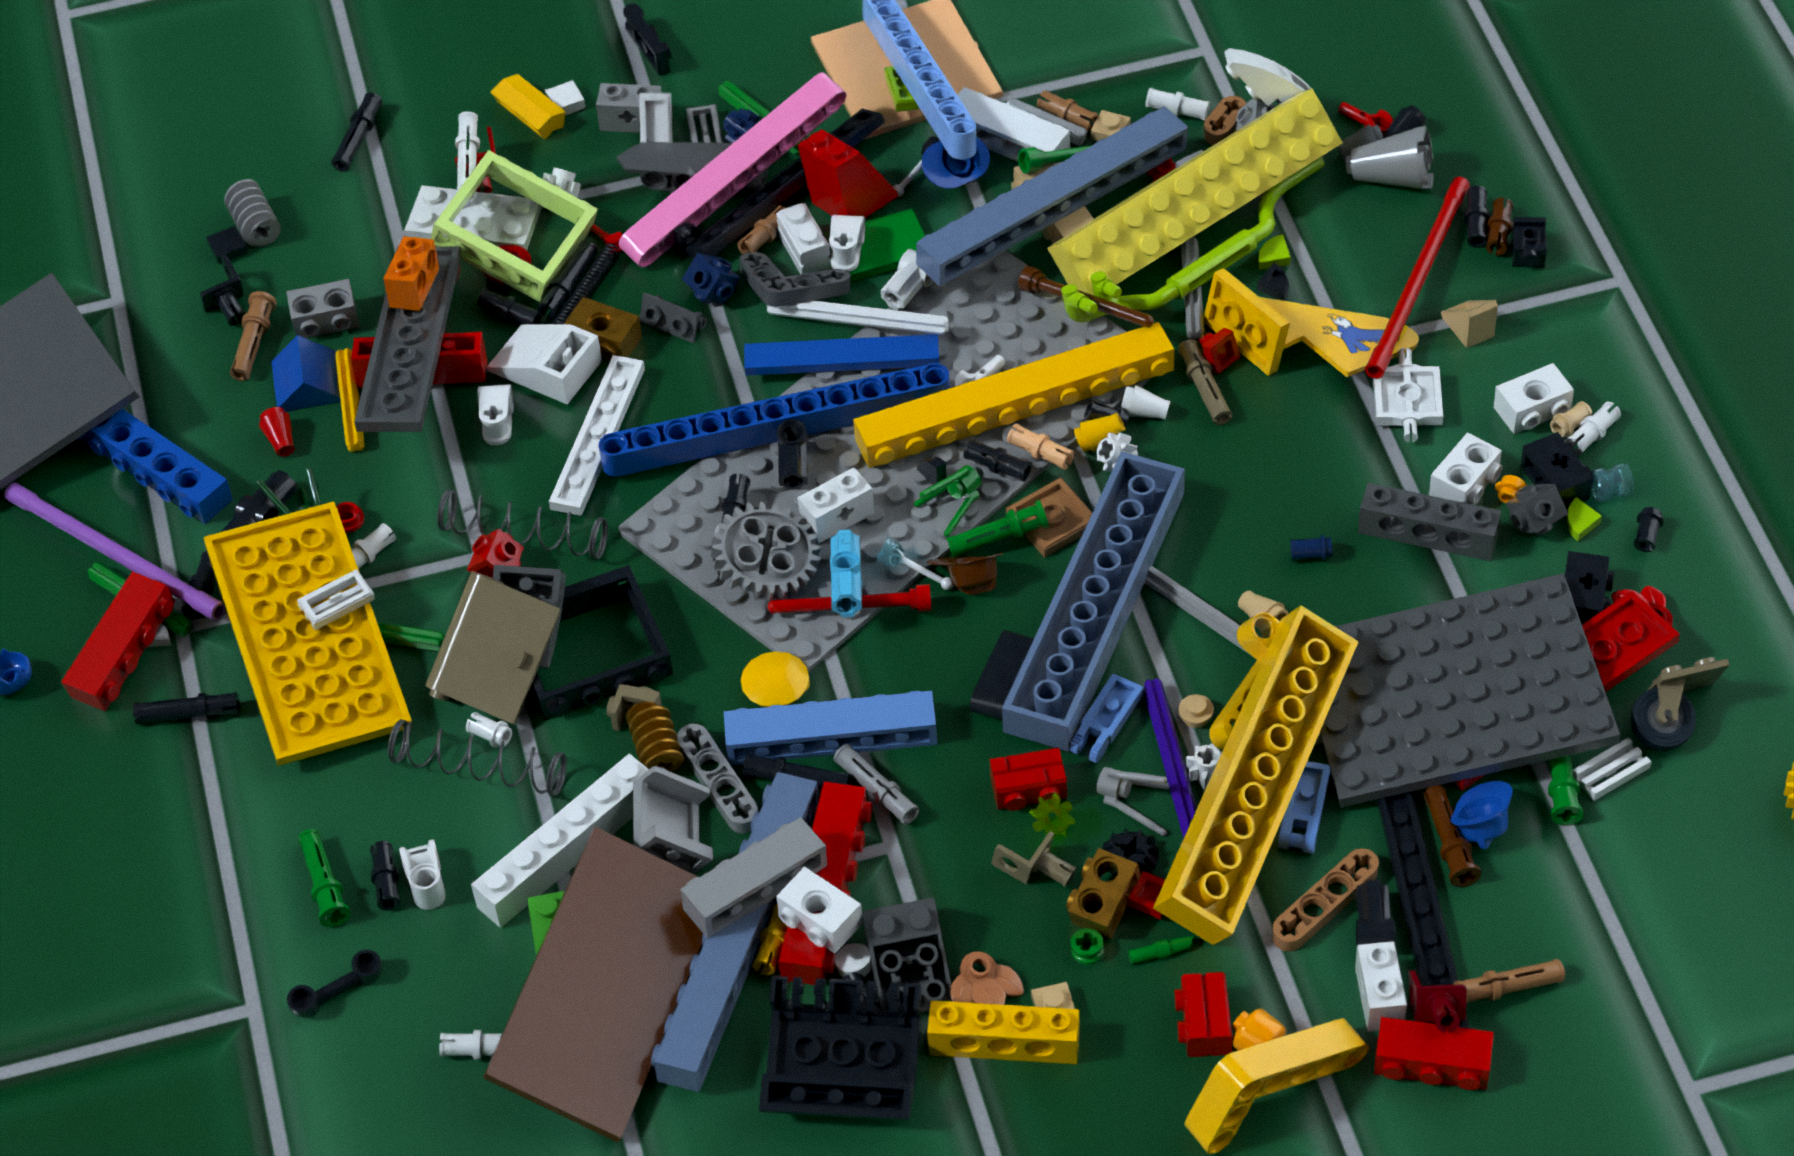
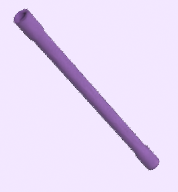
M14 482L7 486L4 497L9 502L27 512H32L129 570L165 584L172 595L186 602L194 610L211 620L218 621L224 616L226 611L225 604L213 596L195 589L40 499L37 494Z

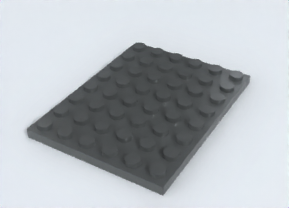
M1564 573L1335 626L1358 641V645L1320 731V737L1328 765L1331 768V775L1341 808L1621 743L1616 721Z

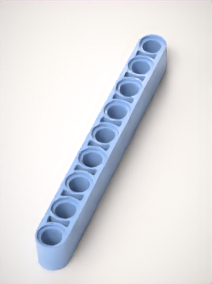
M862 0L863 20L948 154L955 159L961 160L973 157L976 153V123L896 0Z

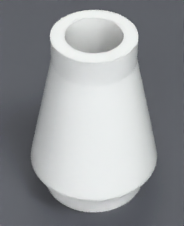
M1135 385V388L1126 386L1121 407L1124 409V412L1129 414V417L1160 418L1165 420L1170 401Z

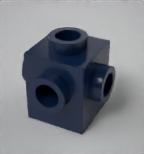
M697 253L682 280L695 291L694 296L701 302L706 304L711 302L725 304L727 299L733 294L740 277L731 270L732 265L725 259Z

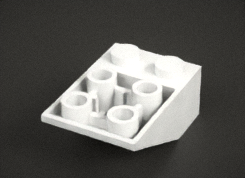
M571 324L521 325L486 369L493 374L568 405L602 362L598 335Z

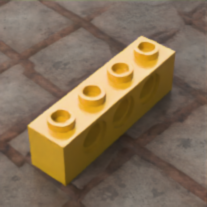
M948 1001L930 1002L927 1030L930 1056L1077 1064L1080 1035L1079 1009Z

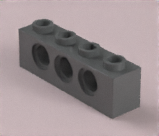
M1367 483L1360 506L1358 533L1491 561L1498 538L1501 510Z

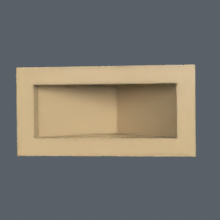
M1471 300L1441 312V315L1463 345L1469 348L1494 337L1498 305L1496 300Z

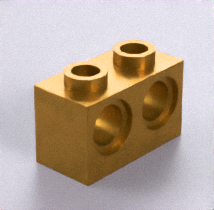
M1098 848L1094 857H1089L1084 864L1081 874L1083 880L1079 889H1073L1067 900L1066 909H1068L1072 924L1082 928L1094 929L1102 936L1112 939L1128 905V898L1141 876L1138 863ZM1109 871L1118 874L1114 880L1109 882L1100 879L1104 873ZM1092 903L1103 905L1101 910L1096 913L1085 911L1087 906Z

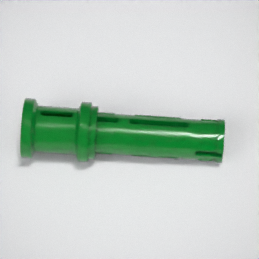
M1040 499L1036 500L1034 505L1016 512L1013 509L1008 510L1004 518L978 526L958 535L947 537L946 539L953 558L1011 536L1014 539L1023 538L1024 533L1041 527L1044 529L1050 528ZM1032 516L1037 517L1036 519L1027 521L1025 523L1021 522V520ZM1010 526V528L1000 531L1001 527ZM990 531H995L994 534H991L989 536L977 539L969 543L966 542V540L971 539L973 537L982 535Z
M1567 755L1550 759L1552 781L1548 786V794L1553 799L1554 805L1551 810L1552 821L1565 826L1576 824L1582 820L1584 814L1583 808L1578 804L1580 784L1573 778L1571 756Z
M307 829L299 834L298 842L301 845L313 882L311 897L318 904L320 910L318 918L321 925L337 927L349 920L351 911L349 906L343 901L342 884L333 877L320 832L316 829Z

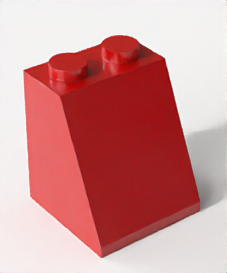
M823 129L811 134L810 137L797 144L812 204L831 216L849 215L864 216L866 218L898 197V193L859 151Z

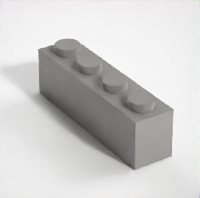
M801 817L790 824H784L775 833L761 841L753 842L745 851L735 857L723 860L715 869L705 875L690 880L686 886L681 888L683 910L708 939L776 898L804 867L813 873H817L827 867L826 845Z

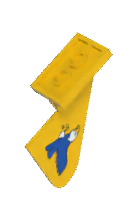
M1224 268L1214 272L1203 317L1204 323L1216 333L1223 328L1232 330L1239 352L1268 376L1278 372L1283 350L1300 341L1307 344L1346 377L1364 371L1374 348L1378 345L1389 322V318L1259 297ZM1404 326L1392 352L1391 359L1398 357V351L1404 348V354L1406 353V348H1409L1411 351L1416 349L1419 337L1410 327Z

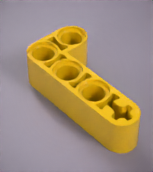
M1258 613L1238 627V643L1257 661L1211 725L1209 737L1214 746L1220 750H1223L1233 729L1231 724L1236 722L1280 623L1278 619L1269 613ZM1254 626L1259 629L1261 637L1255 632Z

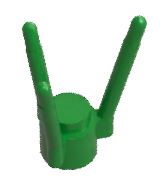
M965 465L953 475L920 492V499L914 502V506L919 507L947 490L955 499L965 498V501L943 533L945 537H949L970 505L980 497L977 489L982 484L981 478L975 469Z

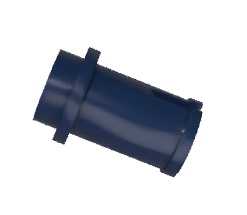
M1321 534V538L1290 539L1292 561L1322 558L1323 561H1326V558L1333 557L1331 537H1324V534Z

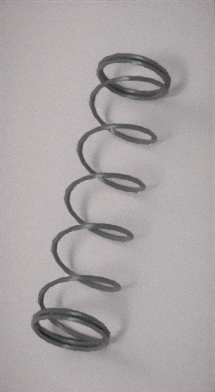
M446 490L440 499L437 511V525L440 531L447 532L452 527L456 534H463L471 528L477 518L480 532L483 535L484 532L480 520L482 495L478 498L477 510L469 526L463 531H457L453 525L457 511V495L454 490ZM448 499V521L444 527L443 514ZM510 500L508 502L507 514L500 530L504 528L507 522L508 533L512 536L510 527L512 501ZM539 506L531 532L524 541L518 542L521 545L527 542L537 526V534L541 546L545 550L550 551L558 546L567 532L568 545L575 556H581L589 550L590 557L598 560L602 556L607 543L608 523L606 518L599 517L592 527L589 545L583 552L576 553L572 548L570 540V519L572 513L568 512L567 522L559 540L553 547L549 548L543 544L541 539L540 515L542 507ZM602 523L601 540L595 554L596 537Z
M398 720L390 734L388 757L390 762L395 764L401 762L407 752L412 766L421 768L431 760L437 751L439 766L447 775L456 772L468 757L470 773L477 781L486 779L499 762L501 779L509 788L520 783L529 768L532 785L536 792L540 794L547 792L548 795L554 797L559 794L564 784L567 758L560 751L553 756L547 772L546 790L541 791L537 789L533 775L535 747L531 749L529 762L519 780L514 784H509L505 781L502 771L504 740L500 743L499 753L492 768L484 777L479 778L473 773L471 765L473 734L469 736L468 747L464 757L453 771L445 770L441 763L440 741L443 733L442 727L438 730L437 742L431 755L420 765L413 763L409 751L412 722L408 723L406 720ZM403 724V740L398 756L395 758V741L398 731ZM560 759V768L554 778L555 768Z

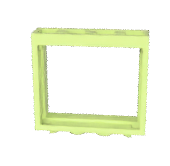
M488 150L434 223L431 239H434L435 246H460L462 261L541 302L548 292L550 282L558 278L580 242L589 234L592 225H594L598 209L588 202L565 192L559 186L552 185L539 178L531 171L513 164L505 157ZM486 176L576 224L543 271L453 223Z

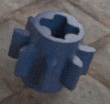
M740 108L739 111L734 110L730 112L723 123L724 130L728 132L725 139L730 143H734L757 124L759 116L748 109L746 111L743 108Z

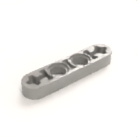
M699 724L685 725L679 730L677 735V741L681 747L680 752H682L685 761L701 785L710 788L709 797L728 826L737 833L751 832L753 815L756 811L758 812L755 801L708 731ZM693 738L695 741H699L701 750L698 753L693 742H688L689 739ZM708 760H714L719 763L718 768L713 771L702 770L700 766ZM723 785H731L736 788L734 793L729 796H722L717 793L718 788ZM738 803L742 813L749 815L748 818L743 819L742 816H737L735 806Z

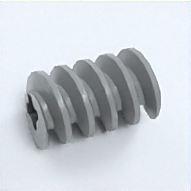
M244 179L233 184L227 190L224 197L225 206L229 210L244 241L255 247L273 243L281 232V225L277 221L258 183L252 179Z

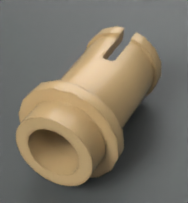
M1581 401L1568 411L1555 414L1550 422L1552 432H1559L1562 437L1568 438L1580 426L1586 416H1593L1589 415L1593 413L1592 409L1587 403Z

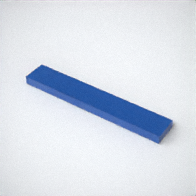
M936 334L744 344L745 376L908 368L933 363L939 364V341Z

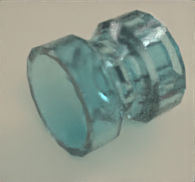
M1627 463L1616 464L1609 470L1598 468L1591 471L1594 478L1592 491L1598 502L1609 501L1612 496L1616 495L1626 497L1634 494L1633 475Z

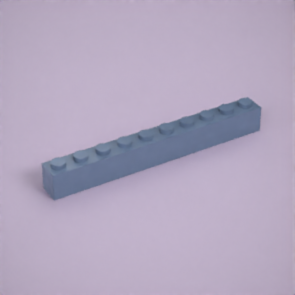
M1165 106L1153 113H1148L1142 119L1129 126H1124L1111 136L1099 140L1091 147L1075 153L1060 164L1048 168L1045 172L1024 181L1021 185L1007 193L1000 194L996 199L975 208L967 215L956 221L949 222L945 227L930 235L924 236L916 242V265L939 287L1185 151L1187 149L1188 126Z
M777 772L772 785L767 784L765 787L762 809L760 812L756 811L751 821L750 837L748 840L744 839L742 841L739 854L745 851L753 842L765 839L775 833L780 826L787 823L790 824L800 817L810 826L819 803L817 781ZM777 897L707 939L703 934V947L700 954H695L692 958L689 971L691 976L688 983H683L679 989L676 1011L674 1014L670 1013L666 1019L664 1027L665 1037L662 1044H656L652 1053L651 1064L655 1066L658 1082L700 1092L760 947L759 939L761 932L767 928L773 906L777 904Z

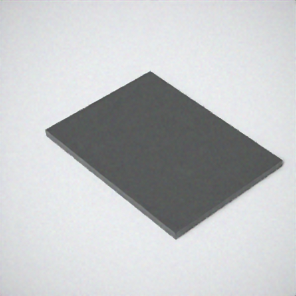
M50 273L0 306V489H2L139 398L53 273Z

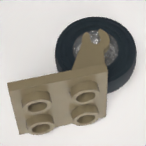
M1708 657L1695 662L1693 667L1682 669L1681 665H1673L1661 670V674L1652 681L1653 684L1636 700L1632 707L1630 722L1637 739L1645 746L1657 751H1669L1682 746L1692 735L1696 724L1694 707L1682 692L1712 686L1729 667L1728 659L1716 661L1714 657Z

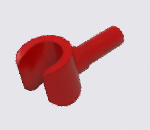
M592 225L590 231L601 238L605 245H615L619 250L614 247L608 248H612L617 252L622 250L619 247V240L622 237L620 231L609 235L598 226Z

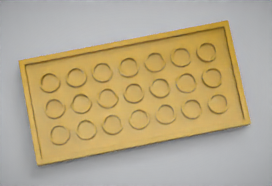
M334 501L203 537L278 766L391 734L393 726L400 719L406 720L408 723L412 722L370 602L317 630L313 629L311 621L307 620L304 611H301L298 607V599L356 569L358 570ZM355 583V584H353V585H351V586H349V587H347V588H345V589H343V590H341V591H339V592L343 593L344 591H346V590H348V589H350V588H352V587H354V586H356V585H358V584ZM329 597L326 598V599H324V600H322V601H320V602H318V603H316V604H314V605H312V606H310V607H311V608L316 607L317 605H319V604H321V603H323V602L329 600ZM403 724L400 727L399 731L403 730Z

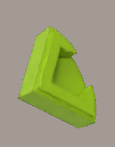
M1283 234L1275 236L1263 244L1259 252V270L1268 269L1273 263L1279 266L1290 265L1291 257Z
M1576 497L1571 502L1567 514L1570 534L1576 541L1581 540L1601 523L1602 516Z

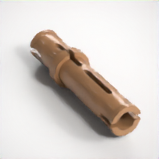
M1554 959L1553 961L1499 973L1493 970L1486 971L1481 977L1455 981L1453 985L1463 984L1466 986V1003L1486 998L1494 1001L1499 1000L1504 994L1553 983H1562L1565 980V971L1561 961Z

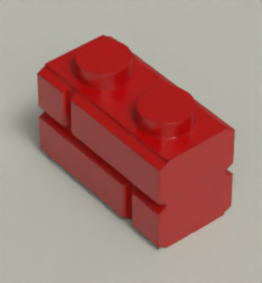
M1059 748L989 759L990 778L998 810L1007 808L1008 810L1016 811L1024 808L1026 805L1035 803L1052 805L1061 799L1067 798V779Z
M1223 972L1206 973L1205 975L1201 973L1184 974L1181 976V989H1174L1175 1010L1183 1011L1184 1021H1177L1179 1044L1186 1043L1187 1056L1205 1057L1208 1054L1223 1056L1232 1053V1030L1226 974Z

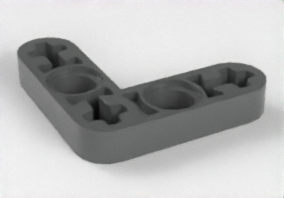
M748 252L740 256V275L759 298L770 306H786L842 296L850 292L851 275L842 269H829L784 277L773 262L763 253Z

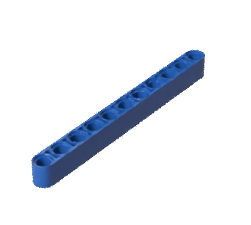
M927 364L612 432L604 435L599 441L602 468L610 476H622L778 442V426L782 422L791 419L802 422L805 425L807 435L854 425L853 419L949 389V370L942 364Z

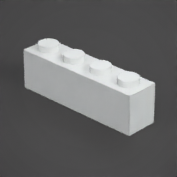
M966 87L958 93V97L976 123V137L980 138L991 151L1018 161V153L1023 148L1035 147L1043 152L1070 148V130L1060 125L1053 124L1034 114H1029Z

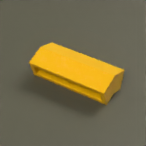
M519 74L502 79L490 92L500 105L544 140L553 131L564 127L566 111Z

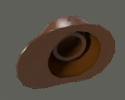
M1003 553L986 557H944L928 560L927 564L946 565L954 585L960 591L966 594H978L995 588L997 578L996 557L1003 555Z

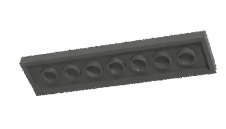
M435 246L440 269L420 311L389 308L387 294H385L354 421L356 432H422L461 260L460 246Z

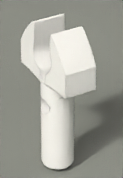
M996 355L974 374H969L962 370L956 375L955 387L995 374L1005 365V359L1001 355Z

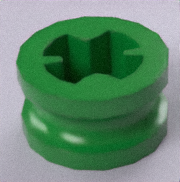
M1084 928L1072 935L1070 940L1071 952L1077 962L1091 965L1102 958L1104 953L1103 937L1098 931ZM1085 942H1092V946H1090L1088 951L1082 950Z

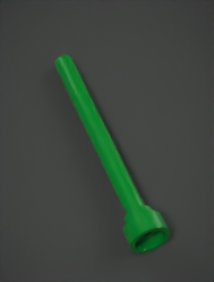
M1092 145L1043 152L1035 147L1023 148L1018 153L1019 168L1025 174L1038 172L1045 164L1063 162L1075 153L1081 152Z

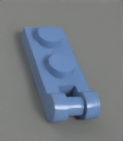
M1307 761L1283 816L1278 848L1289 850L1291 846L1302 848L1304 853L1314 854L1331 774L1330 765ZM1293 827L1306 829L1305 835L1292 833Z

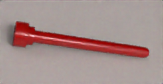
M930 584L916 585V588L910 589V592L862 595V608L911 606V609H918V612L931 611ZM831 597L772 600L768 603L767 608L773 614L832 610Z

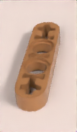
M1355 849L1285 910L1273 923L1272 939L1276 947L1283 951H1296L1356 898L1358 885L1377 878L1379 867L1377 855L1369 849ZM1356 864H1358L1359 866H1363L1365 864L1369 865L1368 870L1362 867L1355 873ZM1338 882L1344 884L1348 890L1344 894L1336 895L1331 893L1328 887L1332 883ZM1314 904L1320 906L1324 912L1320 916L1311 917L1303 909L1308 905ZM1296 927L1295 936H1293L1290 933L1286 936L1282 935L1283 929L1287 932H1290L1292 929Z

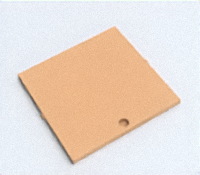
M930 0L902 9L957 95L966 87L993 99L1003 96L1000 85L978 49V43L973 40L951 0ZM865 21L811 37V43L829 77L847 94L844 105L850 117L862 108L882 113L885 123L864 139L927 120L920 109L896 112L884 77V68L891 67L892 64Z

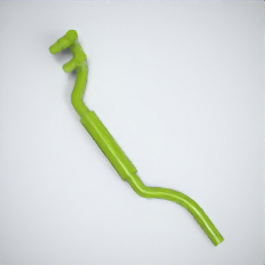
M1323 158L1316 159L1264 192L1258 206L1259 223L1250 230L1243 229L1192 262L1168 278L1166 285L1156 292L1120 296L1122 293L1121 288L1107 279L1106 273L1098 271L1091 275L1094 296L1134 310L1157 309L1174 298L1182 299L1212 279L1214 272L1222 268L1227 269L1257 248V243L1268 237L1274 230L1275 219L1273 210L1277 200L1289 189L1323 168ZM1069 284L1061 289L1065 310L1068 317L1073 321L1085 323L1109 315L1098 311L1096 302L1078 292L1076 285Z

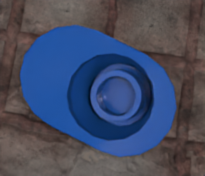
M976 137L975 155L963 160L951 157L941 141L925 150L922 155L921 166L925 176L931 183L945 189L957 188L978 179L986 172L989 166L990 154L987 146L978 137Z
M1490 781L1469 789L1459 799L1451 816V823L1458 825L1462 835L1468 841L1478 842L1481 849H1487L1494 838L1504 834L1508 829V806L1513 794L1512 787L1506 782Z

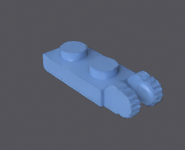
M1113 673L1080 722V728L1072 739L1070 752L1076 755L1080 754L1087 743L1089 735H1092L1098 739L1090 750L1089 760L1098 763L1105 754L1108 744H1112L1144 695V686Z

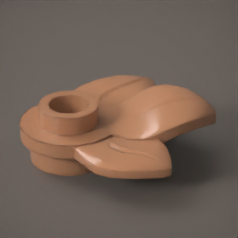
M975 951L963 958L960 965V975L952 982L950 995L953 1002L1004 1005L1006 996H1021L1024 989L1021 979L1013 969L996 964L994 959L987 953ZM980 964L985 968V971L977 972L974 970L973 965Z

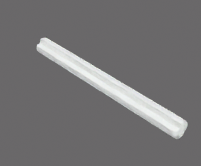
M808 301L778 307L767 305V312L770 315L936 335H945L949 329V319L946 316L820 301Z

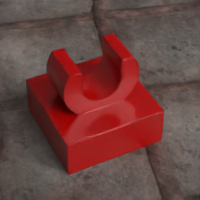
M1223 328L1215 335L1207 333L1199 339L1204 352L1203 356L1210 362L1213 373H1221L1240 358L1234 332L1230 329Z

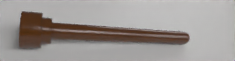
M1026 266L1021 271L1018 279L1020 290L1031 294L1044 291L1063 298L1061 289L1066 285L1047 279L1042 270L1031 266ZM1078 290V292L1096 302L1098 311L1146 328L1154 324V319L1151 315Z

